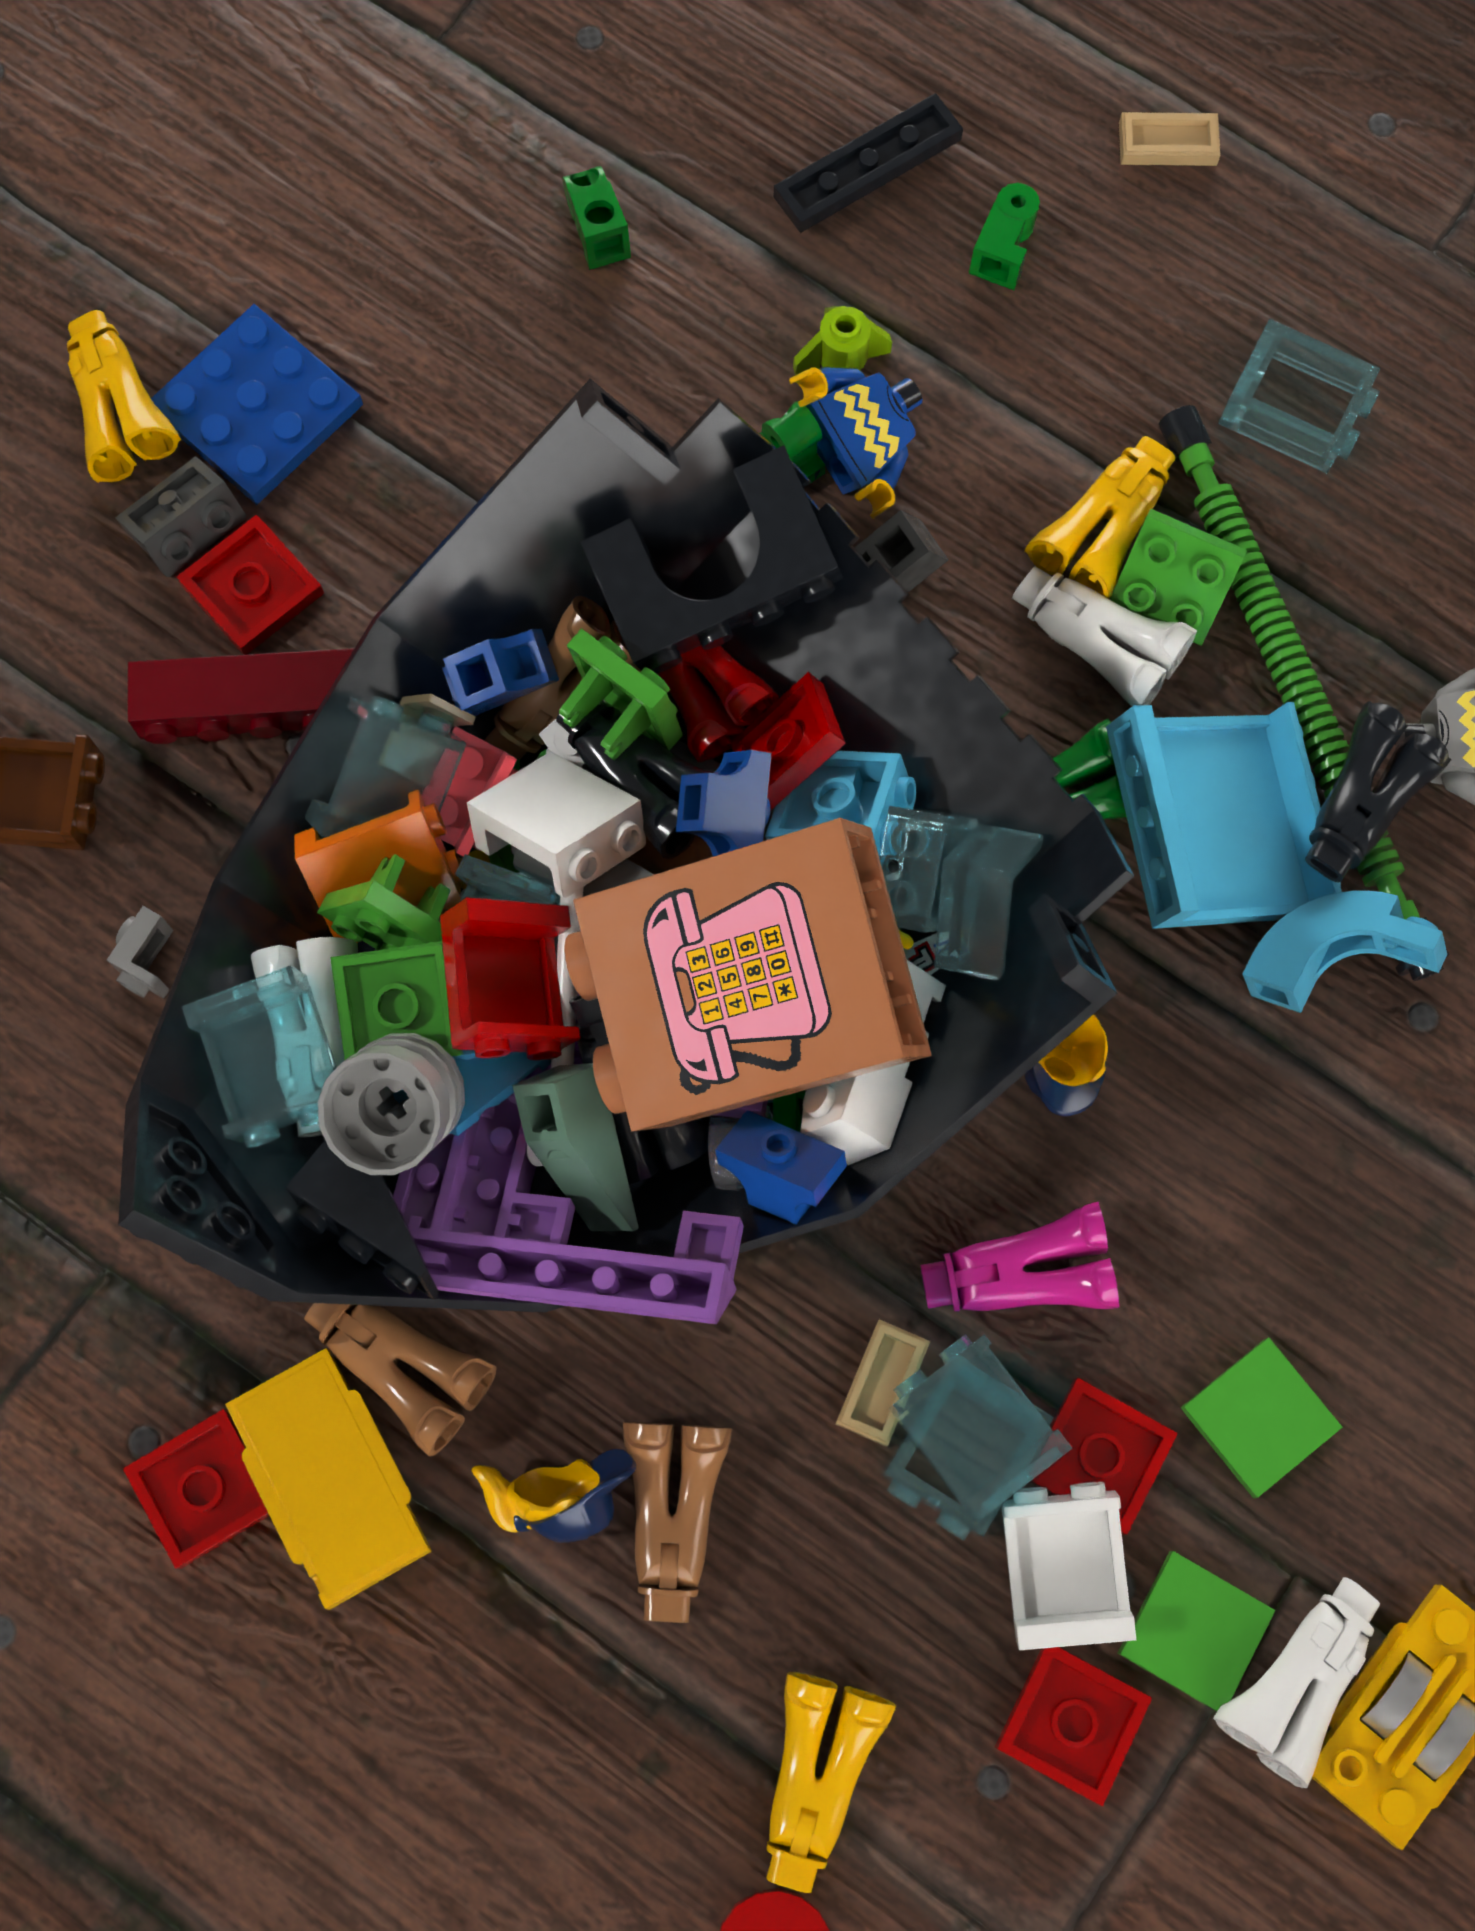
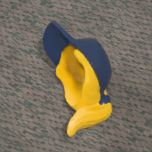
M1093 1014L1024 1074L1025 1081L1030 1090L1056 1115L1071 1116L1079 1114L1088 1109L1099 1094L1106 1073L1108 1044L1106 1033L1097 1017Z
M611 1449L590 1462L577 1459L565 1467L532 1469L512 1482L504 1478L497 1469L490 1466L477 1465L472 1467L471 1471L483 1489L485 1501L492 1518L503 1530L516 1533L533 1529L549 1540L559 1543H570L586 1540L609 1525L614 1513L611 1491L635 1472L636 1463L626 1451Z

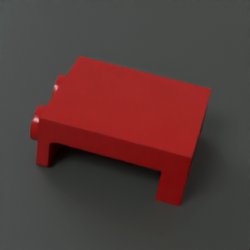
M466 897L440 915L452 1049L475 1050V1056L478 1058H498L506 1056L510 1052H526L527 1059L549 1060L561 1056L563 1048L581 1039L579 1027L563 1026L554 941L555 937L571 928L569 906Z

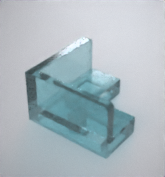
M979 823L943 859L934 968L993 980H999L1005 972L1013 879L1042 848L1043 835Z

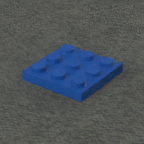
M256 304L247 309L151 398L160 411L170 420L180 438L256 506L363 405L361 395Z

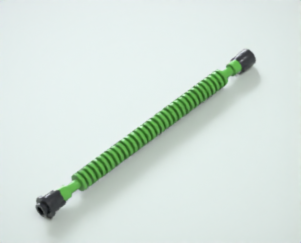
M1193 405L1182 406L1169 412L1160 420V430L1170 451L1175 455V461H1181L1187 476L1193 477L1198 486L1200 494L1195 498L1194 505L1197 511H1199L1198 514L1201 521L1204 522L1203 525L1206 532L1247 550L1231 584V588L1235 591L1234 594L1237 601L1240 602L1239 605L1245 614L1244 617L1247 624L1251 625L1250 630L1252 635L1256 637L1255 641L1258 648H1261L1260 653L1263 659L1267 660L1265 664L1268 671L1272 672L1270 675L1273 682L1277 683V691L1279 695H1283L1281 697L1283 704L1287 702H1294L1299 724L1303 730L1306 752L1310 754L1308 760L1311 766H1315L1313 768L1316 778H1321L1318 782L1321 789L1326 790L1324 796L1327 798L1343 768L1349 749L1347 740H1342L1344 738L1341 728H1337L1339 726L1336 716H1332L1334 712L1331 705L1327 704L1328 698L1325 692H1321L1323 687L1320 681L1316 680L1318 678L1317 674L1311 668L1310 658L1306 657L1307 652L1304 645H1300L1302 643L1298 633H1295V625L1290 621L1291 616L1288 610H1285V603L1280 598V592L1275 587L1276 584L1272 575H1269L1270 570L1267 564H1265L1262 553L1259 552L1260 548L1257 541H1254L1255 537L1252 530L1249 529L1250 526L1247 519L1244 518L1242 508L1239 507V502L1234 495L1233 488L1228 483L1219 484L1212 467L1215 461L1207 446L1212 442L1198 410ZM1386 830L1374 849L1363 858L1357 870L1360 875H1365L1362 878L1365 887L1376 885L1379 892L1398 896L1404 919L1407 920L1408 917L1421 918L1413 900L1407 901L1397 880V876L1402 874L1405 868L1402 862H1396L1399 859V855L1396 850H1390L1394 844L1390 837L1384 838L1388 834ZM1398 960L1399 965L1395 967L1399 976L1410 974L1413 981L1422 980L1437 973Z

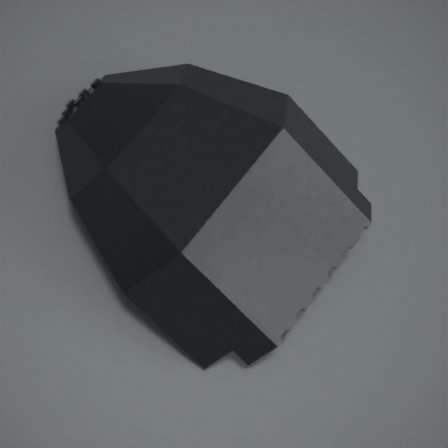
M590 378L373 617L212 883L126 1103L119 1226L129 1230L136 1237L147 1239L179 1255L186 1262L199 1265L231 1281L238 1288L249 1290L269 1301L521 1312H548L565 1307L562 1305L438 1290V1296L433 1300L417 1288L411 1294H408L395 1286L383 1274L385 1267L371 1258L366 1264L357 1261L338 1244L340 1237L328 1229L321 1235L317 1234L295 1216L294 1211L298 1206L289 1194L286 1186L321 1146L325 1138L323 1135L298 1137L296 1114L287 1112L286 1105L288 1102L278 1080V1061L273 1027L265 1000L256 981L251 954L259 949L276 945L297 949V941L318 937H333L324 917L317 913L319 907L295 860L294 835L315 827L320 839L404 808L409 805L408 793L415 790L421 792L424 785H419L378 765L377 760L402 697L433 694L455 706L442 669L445 667L443 658L484 640L506 638L530 629H542L548 645L562 615L577 596L586 597L601 606L611 624L614 618L580 543L581 541L631 518L641 530L665 586L674 593L689 599L711 600L720 598L737 589L749 577L759 554V531L733 469L777 448L719 398L672 447ZM792 462L793 467L804 489L811 481L800 470V468L794 462ZM807 493L806 496L843 579L834 583L835 590L822 599L810 603H805L803 598L782 607L784 614L768 624L755 627L750 622L733 630V638L720 646L742 666L762 678L777 693L779 698L809 671L824 684L846 744L838 751L899 753L902 756L908 776L914 778L916 784L914 807L911 811L902 810L898 820L902 829L900 851L896 856L887 855V858L912 871L914 878L908 885L903 883L890 899L900 924V931L908 934L914 943L955 926L966 947L965 950L931 975L946 985L941 1002L931 1000L923 1023L925 1031L929 1033L928 1043L932 1056L910 1061L905 1078L913 1083L890 1149L847 1165L816 1207L811 1205L797 1224L790 1223L748 1204L746 1191L742 1183L729 1170L718 1164L715 1152L717 1146L740 1118L711 1115L701 1118L708 1124L715 1137L714 1144L707 1152L694 1161L672 1170L667 1169L662 1157L660 1169L654 1176L629 1184L639 1227L637 1230L590 1231L575 1210L567 1245L674 1257L683 1211L740 1217L744 1228L739 1253H743L858 1218L1118 994L1082 923L1134 877L1100 812L1084 794L1079 795L1073 800L1055 779L1063 771L1033 735L1028 734L1023 740L1019 738L1003 719L1011 712L1006 704L981 676L977 675L972 681L965 676L952 661L960 653L958 649L929 617H926L921 623L917 621L902 603L910 594L880 560H875L869 565L852 546L860 537L831 504L826 503L820 509ZM695 667V669H696V670L699 672V674L703 677V679H704V680L706 681V683L710 686V688L716 693V691L714 690V688L712 687V685L709 683V681H708V680L704 677V675ZM668 692L667 694H668L669 700H670V701L676 706V708L678 709V707H677L675 701L673 700L671 694ZM503 705L475 716L473 725L457 727L485 740L496 727L493 718L501 711ZM678 709L676 718L683 734L679 740L687 744L686 728ZM454 726L449 727L447 735L441 747L440 753L447 739L449 738ZM546 744L541 745L540 750L535 754L527 752L520 760V770L534 762L539 754L548 748ZM724 754L714 758V760L721 763ZM442 840L446 851L455 849L453 845ZM472 847L469 853L476 849ZM495 871V877H494V879H493V882H494V881H497V880H500V878H499L498 874L496 873V871ZM479 876L476 878L479 885L485 884ZM364 941L357 943L358 953L377 950ZM304 998V1007H305V1014H306V1020H307L306 1004H305V998ZM798 1098L801 1107V1115H803V1100ZM767 1103L765 1118L772 1121L773 1103ZM648 1129V1134L661 1154L652 1129ZM537 1166L530 1194L566 1198L545 1167ZM399 1173L396 1175H383L394 1195Z

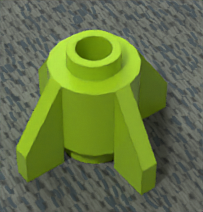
M847 306L827 307L820 324V331L794 357L793 369L795 375L812 367L820 369V364L823 368H857L861 370L868 358L891 353L892 340L889 333L869 320L862 311Z

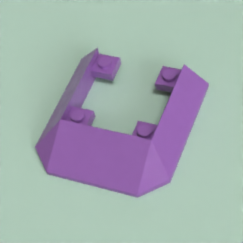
M576 1041L574 1064H583L578 1042ZM551 1064L544 1070L538 1067L521 1081L551 1069ZM514 1093L498 1106L487 1108L481 1114L480 1119L459 1136L449 1133L417 1166L399 1173L393 1195L436 1287L440 1291L717 1324L737 1290L733 1280L744 1228L740 1217L683 1211L674 1257L567 1245L576 1207L571 1198L530 1194L537 1166L531 1164L527 1157V1143ZM768 1100L715 1114V1116L741 1118L748 1110L765 1117Z

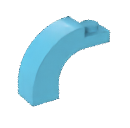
M1346 891L1311 900L1281 918L1258 943L1242 975L1252 997L1301 1013L1320 975L1332 964L1343 958L1364 953L1380 954L1439 973L1447 956L1443 932L1438 930L1433 923L1419 917H1408L1407 920L1403 918L1397 895L1377 891Z

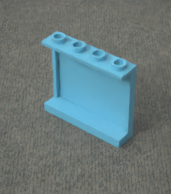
M1294 702L1285 703L1269 715L1155 718L1152 705H1133L1106 726L1152 929L1280 920L1289 912L1311 900L1342 892L1341 882L1329 880L1305 861V857L1313 846L1309 836L1315 828L1316 818L1321 807L1315 788V778L1311 772L1303 740V730L1299 724Z

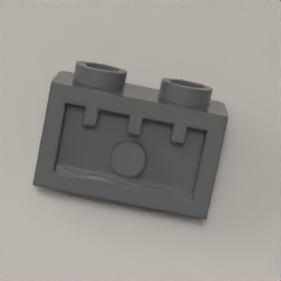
M195 456L115 518L124 531L148 553L158 569L166 577H171L246 518V514L224 480Z

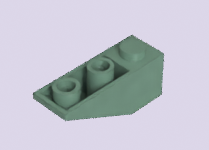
M593 1063L558 1065L512 1085L526 1143L566 1198H571L576 1207L575 1210L590 1231L637 1230L639 1227L613 1114L606 1107L599 1094L594 1077Z

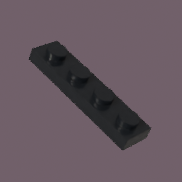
M934 93L774 185L773 197L798 231L802 233L961 141L963 127L939 96Z

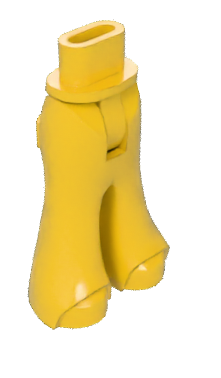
M93 310L71 321L68 324L71 339L67 342L69 353L68 366L82 407L87 468L90 476L97 483L117 482L129 477L134 470V466L137 465L130 449L145 461L159 460L174 453L181 438L170 420L160 411L146 392L127 347L119 337L117 329L112 324L107 323L104 312ZM114 404H115V408H116V411H117V414H118V417H119V420H120L122 432H121V430H120V428H119V425H118V422H117V419H116V415H115V411H114Z
M1147 436L1142 437L1135 448H1126L1120 457L1107 466L1071 509L1041 530L1028 543L1024 552L1028 554L1036 567L1047 574L1054 575L1057 572L1063 574L1090 532L1103 519H1108L1109 522L1072 568L1069 579L1075 580L1109 599L1117 584L1124 558L1133 539L1143 525L1150 509H1153L1156 505L1163 486H1165L1170 478L1168 469L1175 461V455L1154 439Z
M788 1672L784 1692L786 1724L784 1749L770 1815L769 1841L767 1842L766 1850L772 1854L766 1879L771 1883L796 1891L812 1893L817 1870L826 1868L827 1858L839 1838L862 1768L872 1748L887 1728L896 1705L876 1694L845 1686L824 1770L820 1777H816L815 1771L819 1749L838 1685L833 1681L800 1672Z

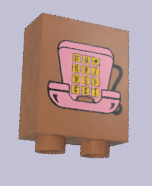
M837 818L573 900L581 931L569 934L566 937L564 946L566 965L571 981L579 995L586 1001L598 999L609 1044L598 1046L594 1051V1077L599 1094L606 1107L614 1114L627 1113L631 1132L675 1126L932 1056L871 827L843 818Z

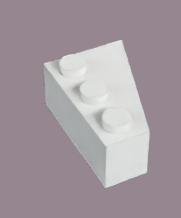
M907 960L924 1023L931 1000L941 1002L946 985ZM910 1062L807 1089L803 1100L800 1132L844 1150L847 1165L890 1149L913 1083L905 1078Z

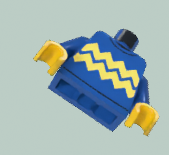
M812 367L789 379L790 384L797 383L803 390L804 398L798 401L799 406H806L820 426L822 439L817 442V453L843 495L867 484L866 487L855 494V498L858 502L864 498L870 501L873 508L870 514L871 518H875L893 506L895 503L894 489L909 456L907 444L916 435L915 428L909 420L907 413L921 405L923 400L917 385L911 379L904 378L893 387H890L881 373L878 372L866 377L857 368L824 367L818 369Z

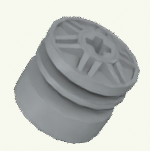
M390 1033L368 1043L357 1053L347 1058L325 1080L317 1102L319 1128L329 1149L347 1166L369 1175H396L417 1166L457 1126L465 1105L464 1079L454 1058L436 1041L416 1033ZM403 1089L409 1099L398 1103L393 1093Z

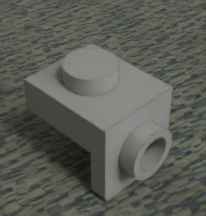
M142 906L136 917L131 916L122 924L116 936L117 945L107 961L120 973L116 981L128 990L143 998L148 991L155 993L161 998H165L170 989L157 976L147 970L174 930L162 916L145 906Z

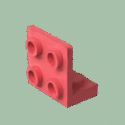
M454 726L434 765L427 785L423 786L420 794L426 806L435 803L441 814L447 834L440 836L441 840L453 845L457 854L467 858L471 848H477L474 843L466 802L516 773L518 770L513 767L517 759L500 748Z

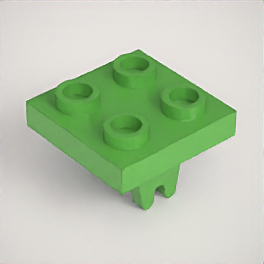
M1150 509L1110 600L1130 611L1154 620L1186 623L1197 630L1193 643L1202 646L1247 550Z
M581 628L567 644V647L582 680L559 710V714L564 717L563 722L574 728L603 701L609 703L615 711L617 710L622 713L601 741V746L606 749L604 753L611 759H617L644 731L670 751L683 734L676 718L678 709L669 700L667 694L670 691L669 686L649 668L644 667L639 672L626 662L628 657L625 652L608 637L602 636L599 640H596Z
M394 854L391 859L385 857L381 861L370 881L327 893L317 913L332 921L331 928L340 936L356 942L364 941L377 950L442 941L441 922L438 920L450 889L441 883L436 889L430 886L417 907L393 892L405 863L403 858Z

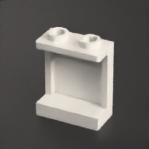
M551 751L466 802L474 843L477 849L490 856L506 845L511 844L550 868L555 892L564 898L569 897L646 845L641 800Z
M1104 1482L1070 1485L1071 1494L1048 1496L1046 1487L1021 1488L1013 1490V1499L1001 1500L1015 1638L1019 1650L1137 1640L1134 1616L1130 1611L1119 1515V1509H1121L1120 1496L1115 1490L1106 1491Z

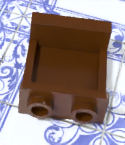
M77 734L75 743L0 736V843L72 850L85 849L87 834L94 832L97 820L96 805L92 802L95 784H101L105 773L104 755L89 735Z

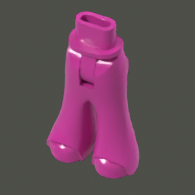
M1099 1202L1079 1207L1054 1222L1036 1229L961 1248L951 1253L952 1259L949 1252L943 1254L944 1261L920 1265L928 1309L948 1305L953 1306L954 1312H959L960 1306L962 1310L971 1311L1000 1310L1035 1305H1072L1092 1309L1119 1308L1116 1277L1110 1258L1051 1271L1026 1272L1023 1270L1025 1266L1106 1254L1108 1251L1107 1234Z

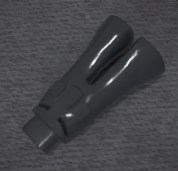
M1371 701L1363 705L1354 724L1343 768L1316 818L1315 828L1309 836L1313 846L1305 857V861L1316 871L1334 882H1341L1349 869H1356L1362 863L1363 858L1374 849L1401 808L1417 791L1436 778L1452 760L1449 758L1447 748L1439 739L1431 735L1415 732L1397 745L1384 772L1371 791L1372 781L1377 770L1408 727L1403 715L1390 705L1372 703Z
M609 703L598 704L574 728L564 723V717L558 714L556 722L569 733L568 743L573 749L577 750L587 769L595 776L641 800L644 822L643 830L659 854L668 860L675 858L688 849L695 835L676 832L681 775L714 773L715 771H707L684 761L666 749L646 731L617 759H611L604 753L606 749L601 746V741L622 713L617 710L615 711Z
M579 995L571 999L569 1003L578 1021L574 1026L580 1029L581 1039L577 1042L582 1063L590 1064L593 1063L595 1049L598 1046L609 1044L598 999L586 1001ZM626 1112L612 1113L628 1184L640 1182L654 1176L660 1169L662 1157L667 1169L672 1170L699 1158L715 1142V1137L708 1124L700 1118L671 1127L652 1129L661 1151L660 1154L647 1130L631 1132Z

